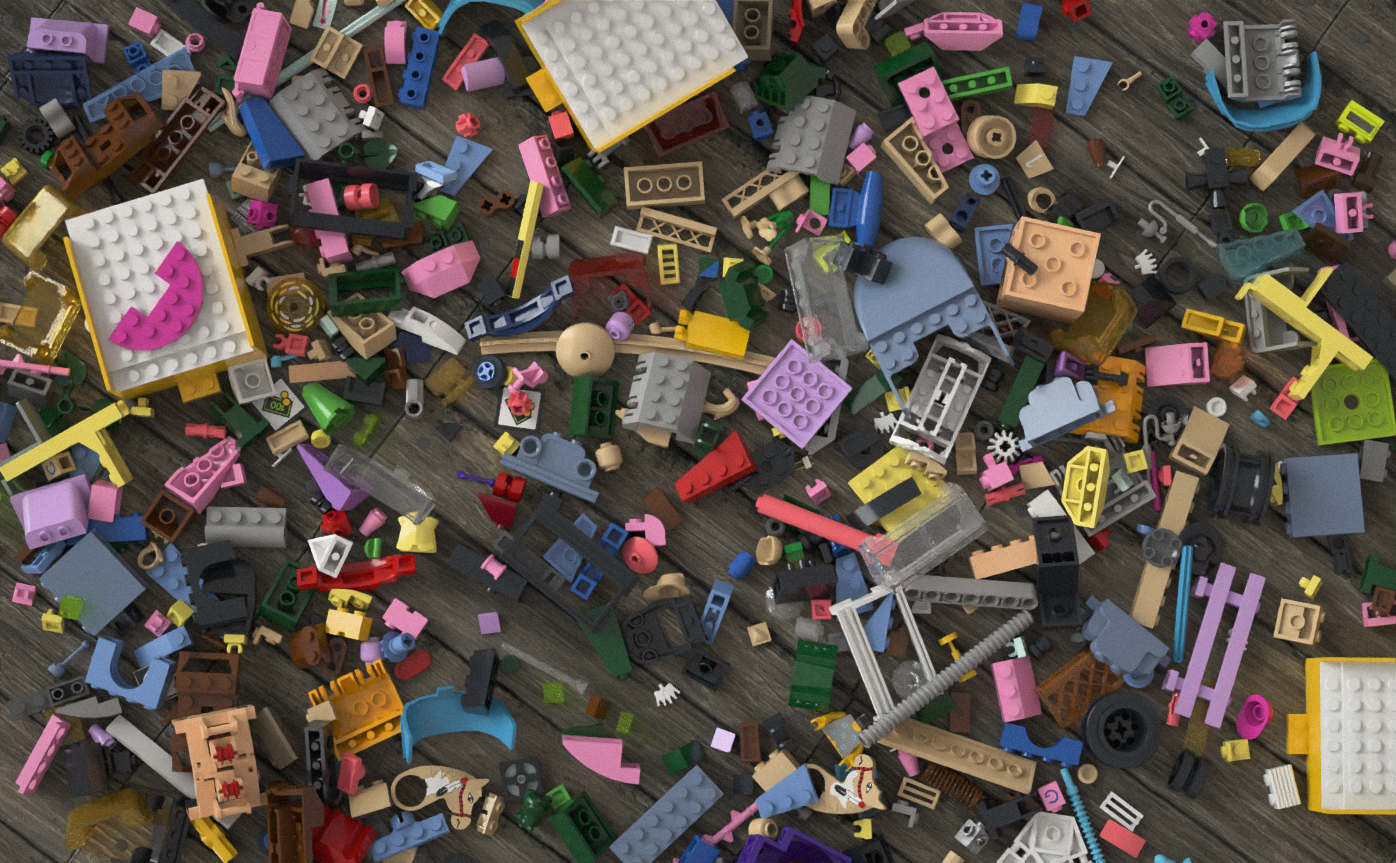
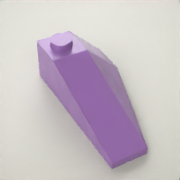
M297 445L302 458L324 496L332 503L334 509L338 511L351 510L374 491L358 476L354 475L351 477L345 473V468L342 465L329 462V456L313 445Z

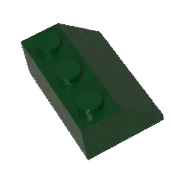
M926 41L874 66L878 81L892 107L906 101L898 83L932 67L935 68L940 80H944L935 53ZM921 88L919 90V94L927 91L928 89Z
M578 157L561 167L562 173L601 219L618 205V195L612 188L609 190L604 185L606 181L600 174L595 175L592 171L594 167L587 159L583 160L581 157Z
M575 376L569 435L613 440L619 389L618 381L594 376Z
M585 790L558 806L548 816V819L577 863L596 861L617 839Z

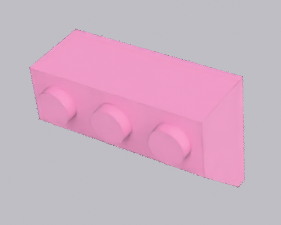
M1030 656L990 664L1003 722L1042 714Z

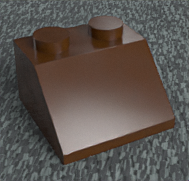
M161 489L139 523L174 543L189 529L198 514L193 508Z

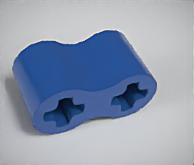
M1023 2L1015 38L1035 42L1043 6Z

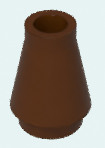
M1102 138L1087 141L1088 146L1086 148L1095 167L1107 165L1105 142H1103Z
M262 485L256 500L262 504L282 508L286 498L268 485L267 487Z

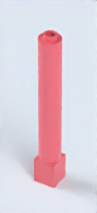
M765 493L763 497L759 496L755 505L758 508L757 512L865 553L868 555L867 559L888 567L891 565L899 544L897 540L879 533L873 536Z

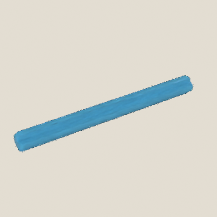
M1183 545L1181 551L1172 660L1179 663L1184 661L1193 559V547L1190 545Z

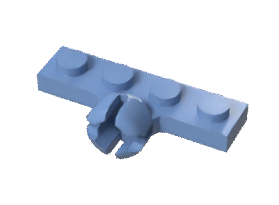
M410 811L401 812L404 822L398 817V814L394 815L390 820L393 832L373 841L370 846L375 863L450 833L444 814H437L421 822H416L413 813Z

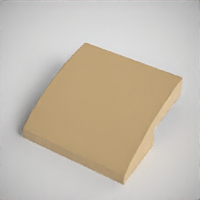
M327 26L309 60L346 79L364 45Z

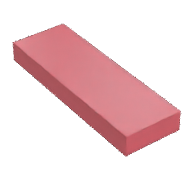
M474 33L441 78V81L458 91L464 83L461 73L464 64L480 61L491 44Z

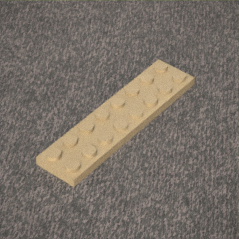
M905 718L903 723L900 722L899 726H895L894 730L891 729L889 734L885 733L886 736L881 737V740L877 741V743L1027 795L1032 788L1037 762L911 718Z

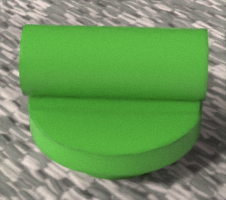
M381 538L367 540L364 552L368 558L380 559Z

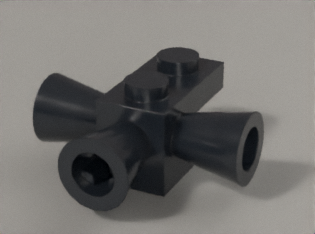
M1225 148L1205 149L1206 170L1203 174L1186 172V190L1188 192L1205 187V192H1211L1210 210L1228 208L1229 205L1224 190L1229 185L1247 186L1246 168L1242 167L1227 172Z

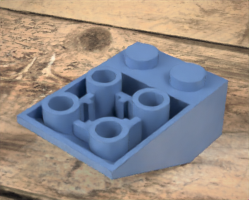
M893 593L887 594L863 626L871 649L874 652L883 653L884 649H888L890 637H886L887 629L890 630L892 628L893 618L890 617V611L895 609L896 598H893Z

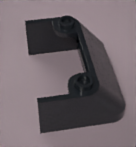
M129 783V788L146 793L145 802L149 807L158 809L149 848H136L131 854L130 861L111 858L110 862L180 863L190 822L185 800L190 798L158 788Z

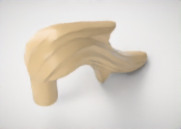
M221 88L227 104V113L221 116L231 133L242 137L247 134L248 130L245 123L242 125L237 117L239 101L235 102L231 93L227 89Z
M729 388L723 391V394L728 399L726 403L715 405L705 400L702 413L715 415L714 421L734 413L738 409L740 402Z

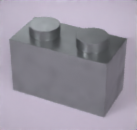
M14 368L7 383L9 396L21 400L30 398L33 404L46 407L53 393L52 379L18 368Z
M1366 439L1361 441L1358 457L1360 481L1379 484L1386 480L1388 469L1385 468L1386 460H1389L1391 449H1388L1389 443Z

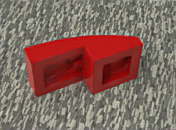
M622 283L611 294H617L620 290L626 293L625 297L627 302H629V307L622 311L628 313L638 326L652 312Z

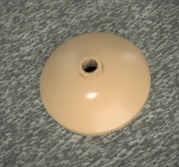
M583 322L568 327L560 335L556 345V356L561 368L573 377H599L612 365L615 347L612 338L605 329L593 323ZM582 353H587V354H588V357H587V358H583V357L581 356V354H582Z

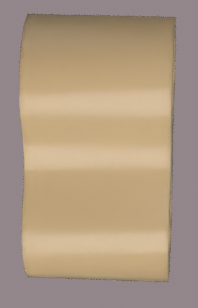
M797 175L775 189L768 196L780 212L807 195L810 190L801 177Z
M940 213L924 225L934 240L941 242L951 250L962 243L958 233Z

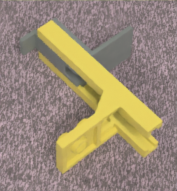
M30 398L16 403L37 442L0 462V471L5 478L1 482L9 496L18 492L12 479L78 442L100 455V463L104 468L107 467L110 473V480L118 488L134 479L105 427L131 413L124 399L111 404L53 438Z

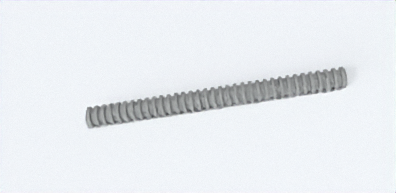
M1022 610L1021 613L1016 614V617L1008 620L1007 624L1002 625V628L999 627L997 631H994L993 635L990 634L988 638L983 639V642L975 645L974 649H970L969 653L966 652L959 660H955V664L951 663L950 667H946L945 671L942 670L940 674L935 676L936 678L931 679V682H926V686L922 685L921 689L918 688L916 693L913 692L911 696L907 697V700H902V704L898 703L897 707H893L892 711L889 710L887 712V715L884 714L882 718L877 719L878 722H873V726L869 725L868 729H864L863 733L860 732L858 734V738L863 746L870 748L871 744L874 745L876 743V740L879 741L881 737H885V733L889 734L890 730H894L895 726L900 725V722L903 723L905 718H910V715H914L915 711L918 712L920 708L924 707V704H928L929 700L932 701L934 696H939V693H943L944 689L947 690L948 686L953 685V682L956 683L958 678L961 679L963 675L968 674V671H972V667L976 668L977 664H981L982 660L985 661L987 657L992 655L991 653H996V649H1001V646L1009 643L1010 639L1015 638V635L1018 636L1025 628H1029V624H1034L1032 615L1027 610Z

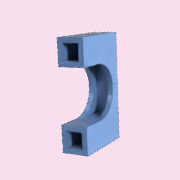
M109 635L99 637L85 682L90 683L92 688L109 691L110 695L123 696L128 702L141 703L148 710L163 707L177 662L160 655L153 657L144 682L138 687L131 686L122 680L118 672V661L124 641Z

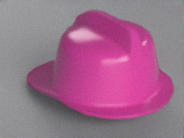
M1255 694L1247 698L1236 720V727L1241 737L1254 739L1260 735L1265 725L1273 719L1272 702Z

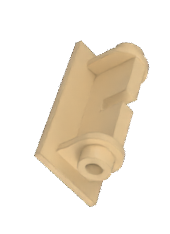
M489 792L482 807L488 813L487 815L480 813L476 824V831L493 836L498 827L500 813H502L505 807L504 797Z

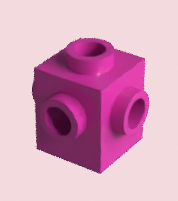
M1202 12L1199 16L1195 14L1188 23L1191 26L1187 33H1189L1192 39L1200 43L1206 38L1210 40L1217 32L1214 29L1217 25L1216 20L1209 13L1205 14Z
M251 201L247 224L254 225V229L260 231L274 227L277 220L278 205L266 201Z

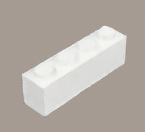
M1048 489L1027 504L1029 507L1027 511L1032 518L1067 515ZM1073 524L1080 565L1095 554V552ZM1052 532L1049 534L1051 537L1054 538L1059 536V534L1056 532Z

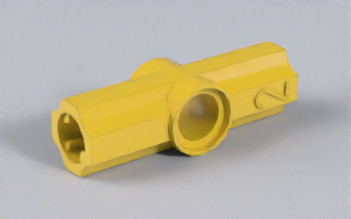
M210 817L190 821L201 834L200 838L207 847L214 850L223 863H228L239 853L227 839V835L218 823H214Z

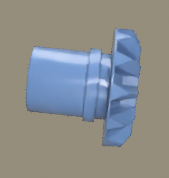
M988 164L976 166L969 176L971 189L977 194L985 196L994 193L1000 184L999 172Z
M394 631L388 632L383 635V640L380 642L383 646L381 650L385 653L384 658H389L390 662L396 663L403 661L408 651L415 647V639L410 633L401 635Z

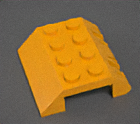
M1101 354L1074 355L1088 364L1099 366V372L1120 375V372L1124 371L1125 374H1129L1127 386L1118 387L1117 382L1098 380L1097 385L1093 386L1098 390L1101 404L1113 400L1117 411L1068 433L1084 435L1088 431L1123 437V442L1138 443L1139 434L1137 432H1139L1140 427L1132 423V420H1141L1140 413L1142 411V394L1144 389L1136 385V383H1143L1145 381L1143 376H1145L1146 366L1136 360Z
M381 658L373 662L375 670L370 663L366 665L367 672L371 676L367 679L357 669L355 673L358 680L353 672L337 678L339 687L334 680L331 681L330 687L335 694L329 696L323 685L319 687L322 696H320L317 689L308 692L313 706L328 700H332L339 716V719L333 721L334 751L338 761L342 760V755L346 751L352 754L358 753L401 732L400 717L403 716L404 704Z

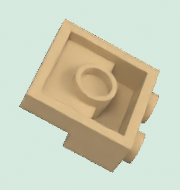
M1281 598L1273 637L1315 646L1316 642L1319 643L1321 640L1322 632L1318 630L1320 623H1324L1326 612L1323 611V607Z

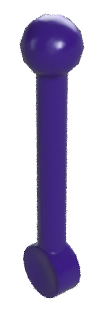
M458 471L456 474L459 479L467 478L487 483L491 487H494L496 482L494 479L487 480L467 475L463 471Z

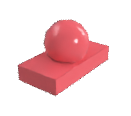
M348 751L342 755L337 788L353 796L356 795L358 781L364 777L366 770L362 764V759Z

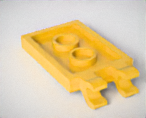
M687 310L680 311L678 323L688 325L686 329L683 326L677 325L674 335L675 340L687 341L686 347L740 360L744 359L751 330L748 331L739 326L737 320L730 322L728 318L695 311L694 315Z

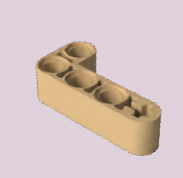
M848 0L836 26L837 34L847 48L866 50L869 47L870 36L865 29V25L877 0Z
M1300 122L1248 179L1264 191L1316 134L1307 125Z

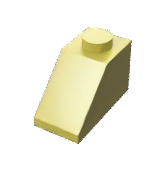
M1039 83L1017 84L1014 104L1053 110L1058 87Z

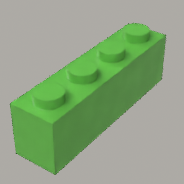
M1009 67L941 81L951 102L1010 90L1013 86Z

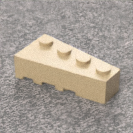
M912 116L884 139L880 147L932 205L946 193L949 186L938 165H936L932 153L926 146L923 136Z

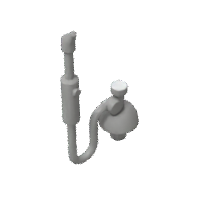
M1160 200L1151 201L1148 208L1150 213L1163 223V227L1159 229V232H1157L1158 224L1154 219L1151 223H1148L1143 218L1138 222V225L1145 229L1141 235L1145 237L1155 235L1163 244L1167 239L1166 236H1163L1167 232V222L1152 208L1154 204H1159L1191 233L1200 236L1211 247L1219 248V245L1202 234L1197 226L1183 215H1178Z
M1173 412L1166 413L1167 420L1161 422V427L1166 432L1162 436L1159 435V423L1155 415H1148L1143 420L1144 445L1142 449L1148 469H1145L1146 480L1151 488L1150 469H1152L1151 450L1148 444L1147 421L1151 418L1154 419L1155 435L1158 440L1168 441V445H1176L1174 433L1179 430L1181 422L1174 419Z

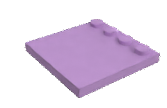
M791 339L741 400L803 450L853 388Z

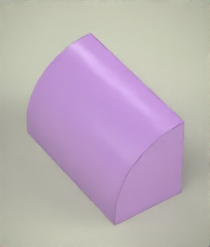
M498 57L464 64L461 69L467 92L501 85L505 82V71Z

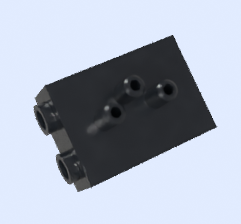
M800 559L798 561L799 569H795L794 563H788L786 565L787 570L778 571L772 584L775 604L829 598L835 584L838 582L837 572L833 571L832 564L816 566L814 560H809L807 568L806 560Z

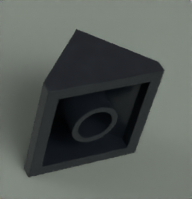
M695 645L681 673L716 691L730 663Z

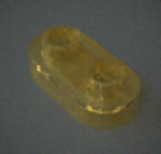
M1226 147V164L1257 165L1260 163L1261 152L1254 148Z

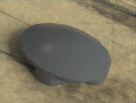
M1164 528L1155 529L1144 538L1142 544L1143 555L1147 562L1159 568L1170 567L1180 557L1182 542L1171 530Z

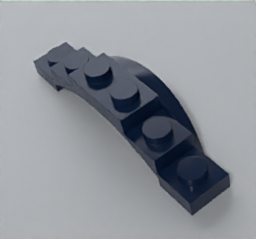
M566 275L551 282V287L519 307L485 317L480 315L465 322L469 340L474 342L485 336H515L538 327L552 315L557 307L562 305V300L576 294L571 277Z

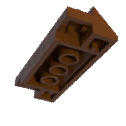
M200 84L189 99L184 97L165 122L166 129L164 131L159 130L139 155L138 159L140 162L130 173L129 177L150 193H157L222 110L226 102Z

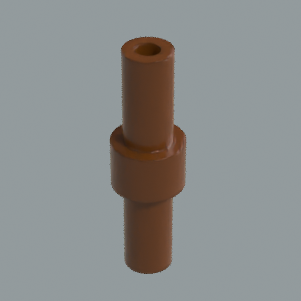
M201 635L200 638L213 645V648L228 653V645L224 643L223 639ZM232 648V654H237L238 650Z

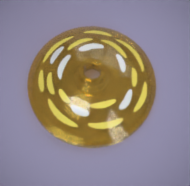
M292 277L280 281L272 288L267 297L266 311L270 322L280 332L287 335L289 333L305 335L316 329L320 324V319L325 314V300L322 292L314 283L304 278ZM293 303L298 305V309L295 311L291 309V304Z

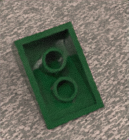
M287 558L261 603L258 615L294 632L316 588L298 590L297 569L307 567Z

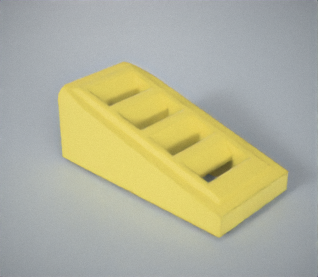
M677 243L657 245L661 285L680 283ZM673 250V253L662 254V251ZM674 258V261L663 262V259ZM675 266V269L663 270V267ZM664 274H675V277L664 278Z

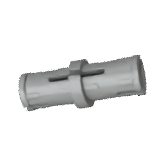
M393 251L377 257L374 255L371 259L355 263L357 271L380 269L397 262Z

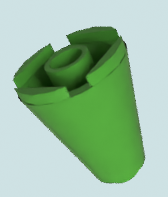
M310 382L304 386L302 396L326 435L337 433L339 426L345 427L355 414L354 406L317 382Z

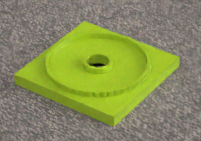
M1372 359L1364 370L1358 368L1355 372L1342 363L1328 365L1310 390L1318 446L1396 436V421L1389 375L1376 359ZM1351 395L1357 399L1355 409L1350 410L1345 406L1344 399L1346 396Z

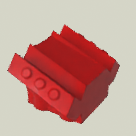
M324 805V825L311 828L313 835V860L319 863H361L377 835L373 825L364 827L361 819H353L340 812L339 808L330 810L328 805Z

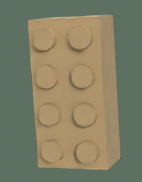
M702 161L624 167L627 210L641 209L642 206L646 208L705 204Z

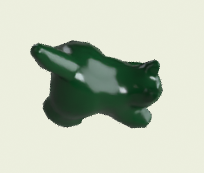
M534 789L526 790L523 799L524 807L516 816L517 820L520 821V828L531 832L534 827H538L541 823V816L548 811L549 806L552 804V798L550 796L544 798L537 796Z

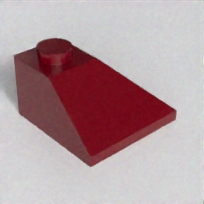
M479 492L478 497L492 522L496 523V528L506 531L508 527L513 529L519 505Z

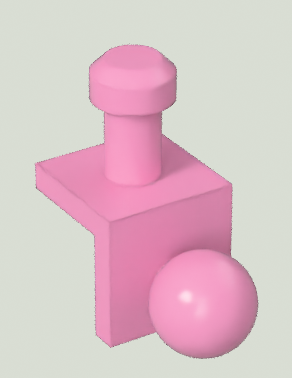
M535 361L526 370L521 371L514 367L513 372L518 376V379L513 385L510 384L508 386V390L513 395H517L524 383L532 388L537 384L546 383L548 374Z

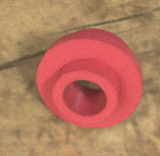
M366 84L356 86L353 91V96L359 103L365 104L372 99V90ZM362 91L367 92L365 97H360Z

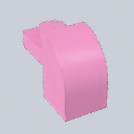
M387 21V27H385L386 64H406L407 21Z
M645 514V522H641V519H629V523H625V531H645L646 540L652 543L654 547L666 546L664 526L655 516Z

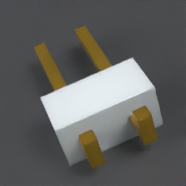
M808 456L803 457L802 461L795 463L796 465L803 462L805 465L801 468L796 469L795 471H798L803 468H811L814 462L810 463L809 459H811L812 456L809 458Z

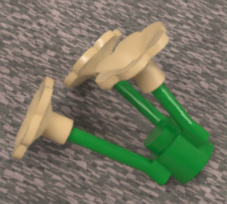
M786 209L782 213L777 212L759 221L749 222L745 216L740 218L743 231L748 239L753 237L752 229L758 227L760 236L766 238L767 241H772L763 250L757 247L753 248L752 252L759 261L768 266L772 263V260L768 257L772 251L771 249L786 232L792 229L791 225L795 223V217L790 210ZM777 227L780 228V229L783 228V230H782V231L780 232V234L777 236V232H776L775 229H776Z

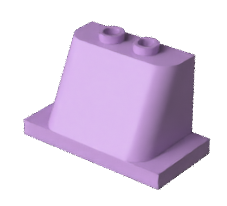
M31 17L27 51H30V53H48L49 50L82 53L86 55L87 63L105 64L110 26L106 24Z
M86 474L10 496V502L25 531V540L30 550L87 533L91 485Z

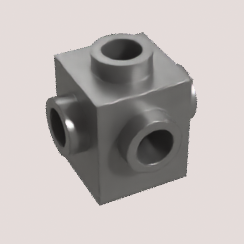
M968 819L954 838L977 855L982 847L986 845L990 836L985 832L987 828L982 823L977 821L975 824L972 820Z

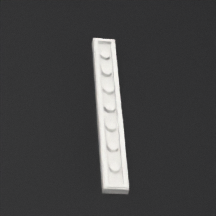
M120 714L106 728L109 734L190 799L196 798L193 773L172 772V756ZM242 813L222 817V820H217L215 816L212 817L226 829H229Z

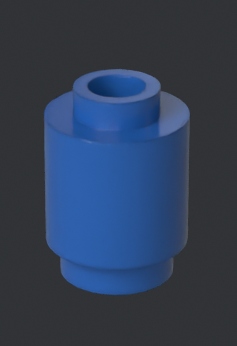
M743 551L742 554L739 553L727 567L730 570L728 574L735 580H743L755 566V558L746 551Z

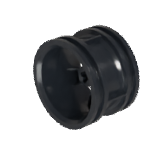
M1222 443L1215 458L1207 497L1208 517L1214 518L1217 514V518L1223 520L1226 515L1242 517L1243 524L1249 525L1252 522L1253 526L1259 527L1264 520L1271 498L1275 475L1274 453L1267 452L1265 455L1264 451L1258 450L1255 455L1240 452L1237 445H1232L1230 448L1229 444Z

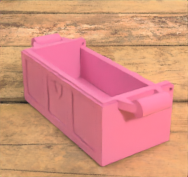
M262 2L257 4V9H253L234 76L235 88L232 94L238 101H242L244 95L272 100L292 31L291 26L282 13L268 11Z

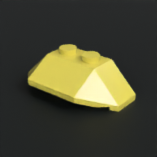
M1087 446L1067 463L1061 502L1075 525L1095 528L1104 509L1110 472L1108 449Z

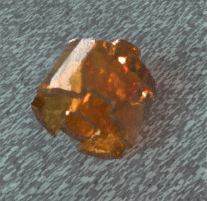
M1221 338L1215 348L1214 357L1210 360L1209 374L1234 384L1238 375L1236 372H1241L1245 361H1242V358H1245L1248 348Z

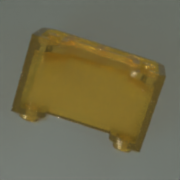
M44 186L6 231L2 239L3 245L29 268L39 274L47 263L46 256L39 248L63 219L68 220L88 214V212L55 186Z
M30 269L23 281L25 289L29 291L12 325L5 324L0 327V342L44 364H50L56 357L82 302L79 293Z
M1091 281L1084 312L1070 325L1066 333L1062 329H1054L1047 340L1056 344L1055 349L1067 352L1091 365L1101 366L1135 318L1137 306L1121 284Z
M128 787L72 809L68 813L65 834L68 850L73 851L88 846L90 835L95 833L93 825L112 817L121 815L124 824L130 827L154 821L151 809L145 802V793Z

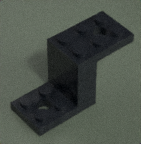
M1070 515L1032 518L1037 554L1035 583L1042 631L1082 628L1083 622L1078 597L1079 558L1072 518ZM1052 532H1056L1059 534V536L1054 538L1051 537L1049 534ZM1063 608L1065 612L1059 614L1055 612V609Z

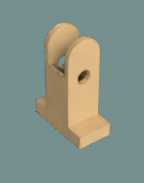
M289 224L279 225L242 236V232L238 227L231 229L241 268H251L249 261L251 257L293 245V240L275 244L272 235L289 229Z

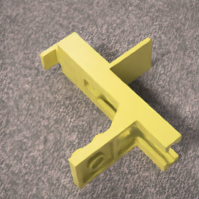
M1331 267L1320 270L1301 298L1268 274L1258 276L1253 284L1249 282L1244 284L1235 296V299L1240 300L1248 293L1312 342H1317L1318 346L1312 347L1310 366L1306 365L1300 373L1302 377L1299 381H1294L1289 388L1291 392L1288 394V397L1292 400H1301L1306 397L1333 358L1340 361L1353 372L1357 371L1358 368L1364 370L1373 358L1369 353L1306 308L1334 270Z

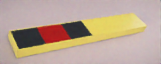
M530 181L506 296L512 298H520L542 197L543 183Z

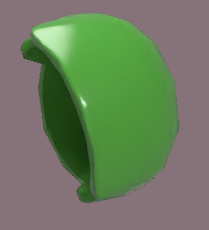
M1249 203L1244 206L1239 217L1242 228L1252 233L1262 232L1263 228L1268 225L1266 208L1259 203Z

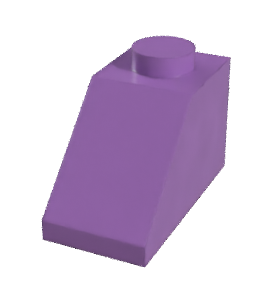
M1061 352L1057 357L1054 377H1069L1073 382L1084 381L1085 365L1088 363L1067 352Z

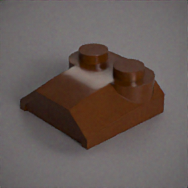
M324 623L296 629L294 632L291 631L288 644L291 659L298 669L332 662Z

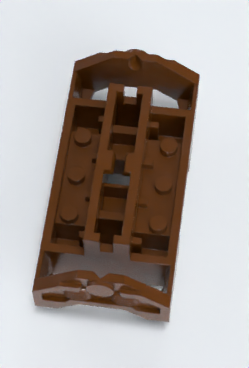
M138 90L134 94L119 97L108 103L103 112L110 122L105 124L94 136L89 137L83 145L72 135L69 139H65L57 148L53 160L48 164V167L59 180L62 191L73 202L81 200L80 195L88 188L93 190L151 142V136L158 130L164 131L166 129L163 120ZM142 106L148 115L136 120L133 113ZM68 167H70L72 171L69 178H67L63 173V171Z
M179 651L175 690L178 692L177 719L209 713L208 707H213V712L239 707L242 654ZM189 658L229 660L232 674L184 672V666ZM224 723V724L209 726V727H207V728L215 727V726H220V725H225V724H229V723ZM173 732L172 772H193L192 766L182 765L178 757L179 752L189 753L186 732L180 734ZM226 732L209 736L207 738L209 754H211L209 740L229 737L231 733ZM232 765L222 768L217 767V770L232 768Z
M283 780L267 782L268 807L266 809L269 863H315L313 862V835L311 828L324 825L325 816L324 805L316 793V786H297L286 784V781ZM288 795H302V801L289 799Z

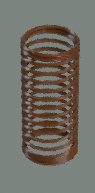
M930 761L920 779L924 780L927 777L925 780L927 782L938 767L929 782V785H931L938 772L942 769L933 784V787H935L940 777L946 771L943 779L937 786L938 790L950 773L940 790L942 792L954 775L944 794L948 792L953 782L957 779L954 787L948 794V797H950L957 784L961 781L958 789L952 796V799H954L959 789L965 783L955 800L957 802L969 785L959 802L961 804L973 787L963 804V807L966 806L970 797L976 791L967 806V809L972 810L984 790L979 788V786L975 788L976 785H972V781L968 782V779L964 780V776L961 778L960 774L956 776L957 773L953 772V769L949 770V767L945 768L944 765L941 766V764Z

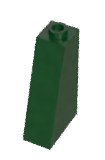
M1028 353L1021 361L996 420L1000 424V428L1008 431L1010 429L1014 430L1020 420L1019 412L1026 406L1028 396L1033 391L1045 364Z
M608 604L581 613L594 622ZM614 607L608 613L611 617L596 635L576 620L613 677L618 676L619 679L629 677V672H632L633 669Z

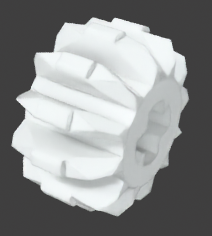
M1005 430L1001 432V437L996 432L994 434L995 439H989V442L993 445L988 446L987 449L994 450L991 454L992 456L997 455L995 462L998 463L1002 458V461L1007 463V457L1013 462L1015 460L1013 455H1020L1015 450L1021 448L1019 444L1015 445L1019 438L1016 437L1012 440L1013 432H1010L1008 437H1006ZM1003 442L1009 446L1006 452H1003V449L1000 450L999 447Z

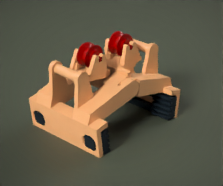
M249 704L171 720L175 734L186 732L196 798L185 800L186 811L190 821L215 816L217 820H222V817L245 812L250 814L252 813L251 808L268 804L266 787L264 784L259 785L256 760L248 723L249 719L256 718L253 705ZM229 723V724H225V725H220V726H215V727L207 728V727H209V726H214V725ZM230 732L231 736L209 740L211 755H209L207 738L211 735ZM232 765V768L217 770V767L222 768Z

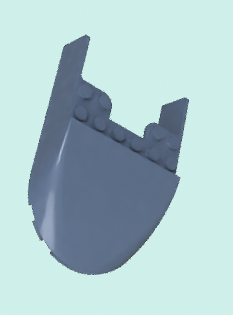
M907 237L892 241L879 248L877 251L887 255L886 259L893 262L884 284L871 282L858 274L854 287L856 315L863 333L907 419L912 417L891 376L917 361L918 351L914 342L949 325L954 335L959 338L967 337L986 326H990L1010 365H1015L961 259L954 251L941 242L925 237Z

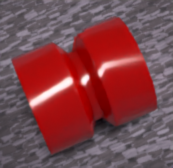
M5 204L0 207V237L7 240L13 233L12 228H17L23 219Z
M500 471L494 485L493 495L500 498L507 496L508 500L520 503L527 479L518 476L512 478L511 474Z

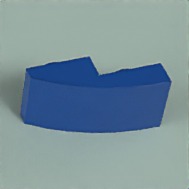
M141 41L123 48L134 74L152 65Z

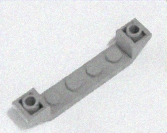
M829 338L828 343H824L822 354L826 355L825 360L840 363V365H836L834 374L845 382L849 361L835 341ZM841 404L831 415L830 422L825 423L824 434H827V437L814 435L805 446L808 456H813L835 440Z

